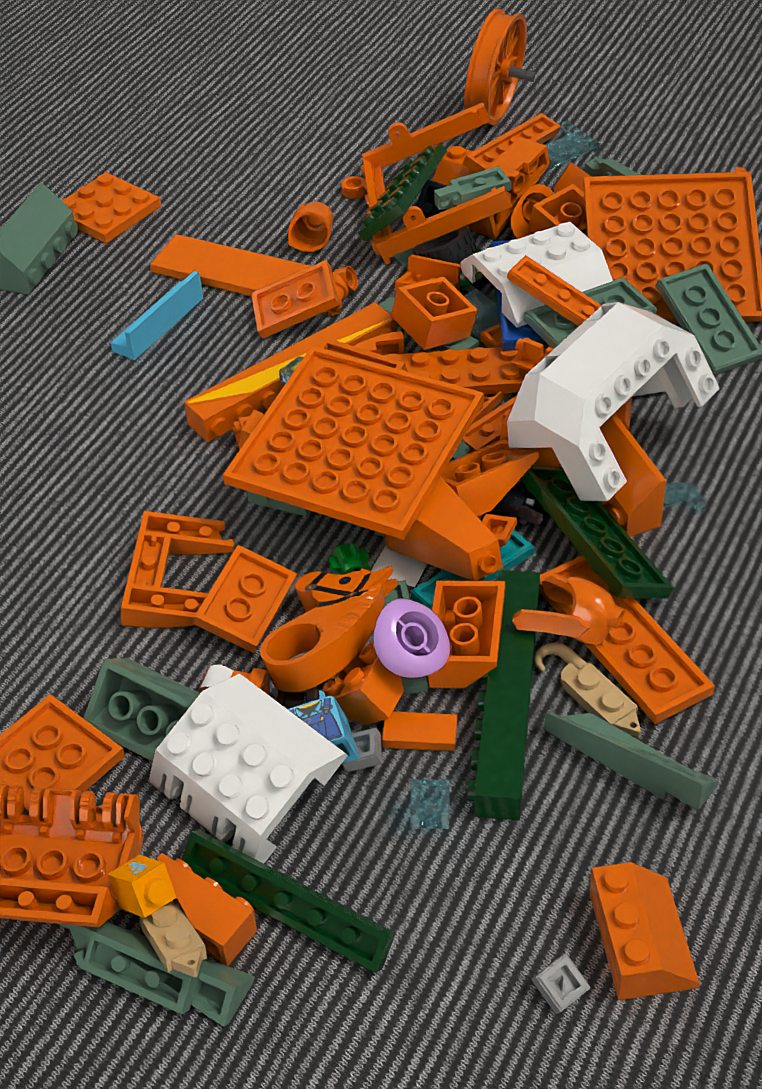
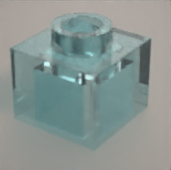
M412 779L411 828L449 829L450 780Z

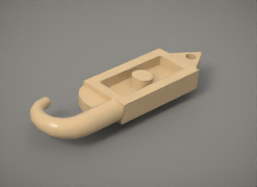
M548 643L536 651L534 663L541 672L545 670L542 660L546 655H557L568 664L561 672L560 682L563 689L588 713L598 716L629 735L640 737L641 729L637 718L638 706L591 663L587 664L570 647L561 643Z
M172 900L146 918L140 917L142 931L167 972L177 970L192 977H197L202 960L207 959L205 944L178 903L175 904Z

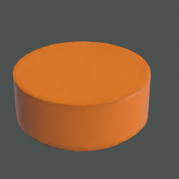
M359 176L345 178L341 182L342 195L349 199L363 197L367 193L363 185V180L365 179Z

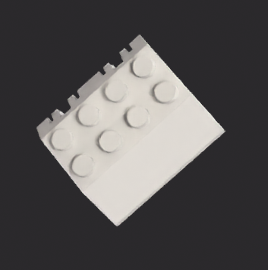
M571 222L561 223L558 226L537 231L534 234L511 240L508 243L487 248L461 261V270L471 283L475 282V275L481 272L502 293V313L516 327L527 324L524 321L525 312L546 305L507 279L508 271L525 255L581 292L613 281L602 249Z
M237 674L200 693L155 750L149 781L158 790L164 792L170 800L176 799L181 794V809L186 813L188 812L194 820L211 834H216V838L221 842L228 841L234 835L233 848L265 863L277 848V846L267 840L269 835L310 782L315 778L325 786L348 755L244 676Z

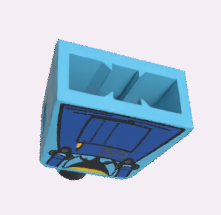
M310 690L304 696L305 704L288 709L348 755L342 764L359 759L348 719L333 696L326 697V694L321 690Z

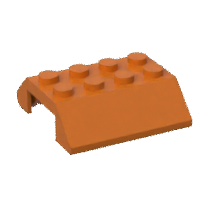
M0 784V918L99 928L118 912L120 907L107 874L135 857L139 843V796L137 794L124 793L118 796L117 793H106L102 806V821H96V796L94 791H84L82 793L80 790L34 787L30 796L28 816L24 815L23 787L19 785H12L10 787L6 784Z

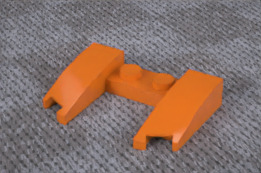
M144 511L121 605V625L146 628H173L194 625L192 624L194 617L208 593L162 587L169 554L202 555L233 552V539L222 540L219 533L225 530V522Z

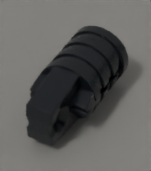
M511 488L493 509L501 514H505L507 517L517 518V522L525 526L529 522L538 526L546 525L550 517L547 512L536 505L537 499L514 488Z

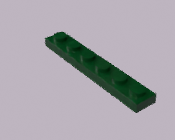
M200 830L191 832L181 860L186 862L195 874L203 879L209 877L215 880L224 892L235 898L237 896L242 897L252 907L375 973L383 969L396 934L395 932Z

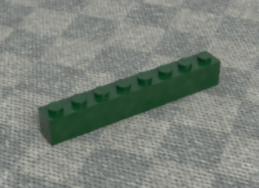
M499 570L498 581H505L506 588L497 667L481 677V683H487L486 690H479L478 711L484 713L483 719L476 718L475 740L480 741V748L472 749L471 770L477 771L476 779L469 778L468 801L474 802L475 817L520 821L536 631L517 630L512 617L521 609L538 611L540 572Z

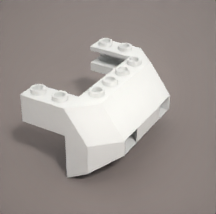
M620 302L606 303L525 375L507 420L509 448L552 447L580 501H608L627 480L599 427L656 372L674 408L684 407L692 398L697 407L703 406L720 388L695 335L649 311Z

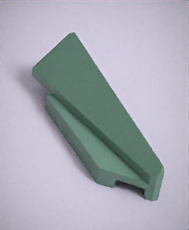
M552 712L545 714V731L663 800L668 794H671L699 810L718 786L719 781L715 778L683 766L592 713L560 716Z
M105 922L99 928L61 924L62 928L70 930L78 951L74 954L79 968L180 1014L189 1011L192 1005L217 1023L226 1026L230 1023L255 980V976L210 959L202 960L197 977H192L177 970L167 972L145 935L109 922Z

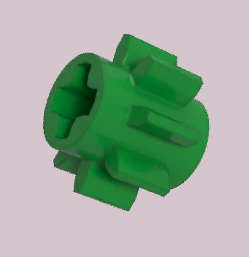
M354 543L338 546L333 551L332 557H328L331 565L329 568L331 574L344 575L359 571L361 568L371 569L368 564L370 558L365 548L357 550Z

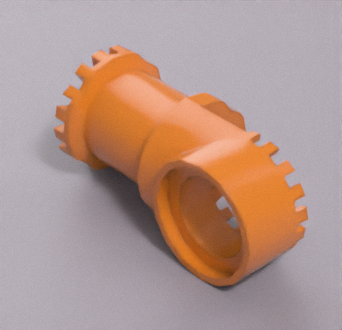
M351 266L338 268L333 271L339 305L325 311L324 314L328 313V316L338 315L342 308V301L346 299L349 291L357 289V275Z

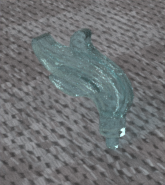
M666 482L663 507L675 505L680 501H687L695 509L706 510V501L700 495V490L697 486L690 483Z

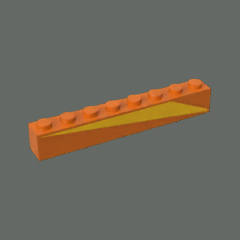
M374 302L184 401L188 425L205 441L210 442L232 430L234 427L233 422L238 421L239 417H248L252 414L253 410L261 413L266 412L285 385L284 382L286 381L282 373L289 370L290 375H292L293 366L295 371L310 347H319L324 337L354 346L372 337L396 332L397 322L390 316L389 312Z

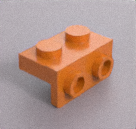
M410 255L408 257L407 272L395 281V292H397L398 287L443 276L460 291L461 266L456 263Z

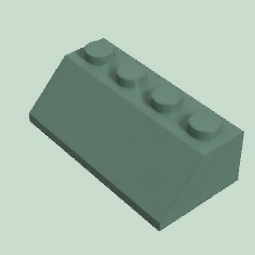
M38 184L0 230L1 290L29 295L77 234L78 226L75 222L73 211L44 184Z
M129 658L104 659L83 719L117 744L153 762L157 747L200 693Z

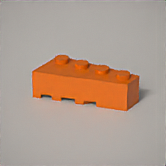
M519 137L485 169L488 170L499 166L510 179L511 190L507 191L512 207L467 225L471 231L494 240L498 237L511 219L516 199L530 186L535 185L550 165L546 145Z

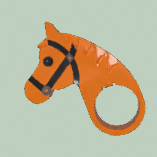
M392 566L375 572L361 568L359 571L344 575L317 571L303 575L295 583V589L306 613L275 629L265 638L260 647L261 658L273 685L277 689L284 692H301L314 688L335 676L358 655L375 629L377 619L384 608L385 597L398 585L397 579L387 580L393 573ZM309 651L308 653H306V654H304V655H302V656H300V657H298V658L291 659L292 657H294V656H296V655H298V654H300V653Z

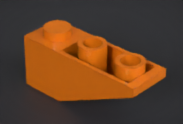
M161 853L157 860L165 863L177 896L173 900L174 903H178L205 944L206 953L224 965L229 966L257 932L253 907L242 897L237 896L233 898L225 893L215 880L209 877L203 879L195 874L191 867L183 860L178 858L173 860Z

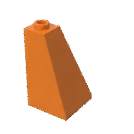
M442 477L438 480L404 540L384 534L386 546L390 550L472 581H477L503 568L498 539Z

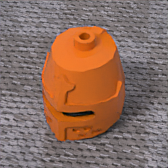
M318 201L307 204L302 203L291 219L288 228V245L303 252H313L322 249L329 242L334 223L331 208Z

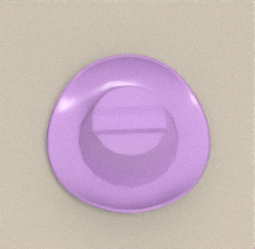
M404 598L393 600L383 608L374 630V648L379 660L388 670L402 677L416 678L435 673L445 665L450 655V642L442 621L431 609L421 603Z

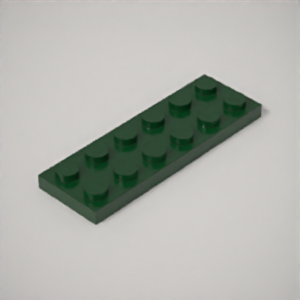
M441 143L434 148L429 145L419 153L418 159L414 162L410 159L399 168L400 171L392 178L393 181L385 188L386 191L378 197L377 200L379 202L371 207V213L362 220L364 225L358 234L364 241L406 213L447 152Z
M532 465L520 478L526 485L527 491L535 496L542 509L557 523L558 529L566 534L574 544V548L584 556L591 565V569L602 578L614 596L621 599L669 598L674 587L600 501H580L562 467Z

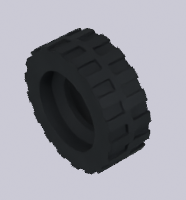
M464 226L417 245L413 249V253L417 256L461 264L462 260L476 253L477 247L469 227Z

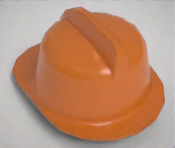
M535 184L530 186L516 199L511 215V229L516 239L533 234L529 230L532 207L534 204L553 195L554 192L546 185Z

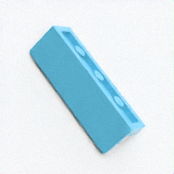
M193 271L182 282L180 281L110 342L112 351L132 360L137 359L203 299L200 274Z

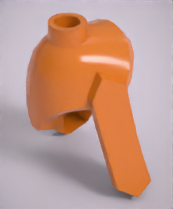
M553 573L542 581L545 594L551 600L572 605L571 615L521 609L512 617L517 630L558 634L573 637L587 645H597L607 638L611 627L615 629L619 627L625 609L616 606L611 594L593 582L574 577L566 579Z

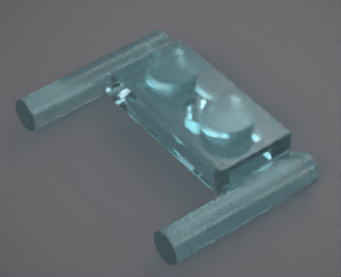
M564 121L561 124V129L568 134L546 144L550 165L543 174L548 169L589 153L591 150L596 152L600 148V143L570 122Z

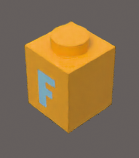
M139 854L107 874L120 909L146 918L177 898L164 862Z

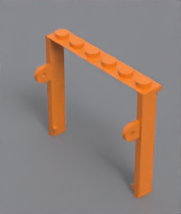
M484 103L477 104L412 133H409L406 125L403 123L392 124L388 129L391 142L362 154L364 165L360 167L365 178L363 185L367 192L365 195V200L369 207L367 214L371 213V207L379 202L377 200L378 197L386 191L382 168L419 153L429 145L433 147L491 122ZM503 186L498 189L494 187L489 193L429 218H425L419 207L410 206L406 213L402 215L405 228L392 233L390 223L372 236L374 240L371 241L376 256L381 255L387 265L391 263L390 257L508 209L512 207V203Z

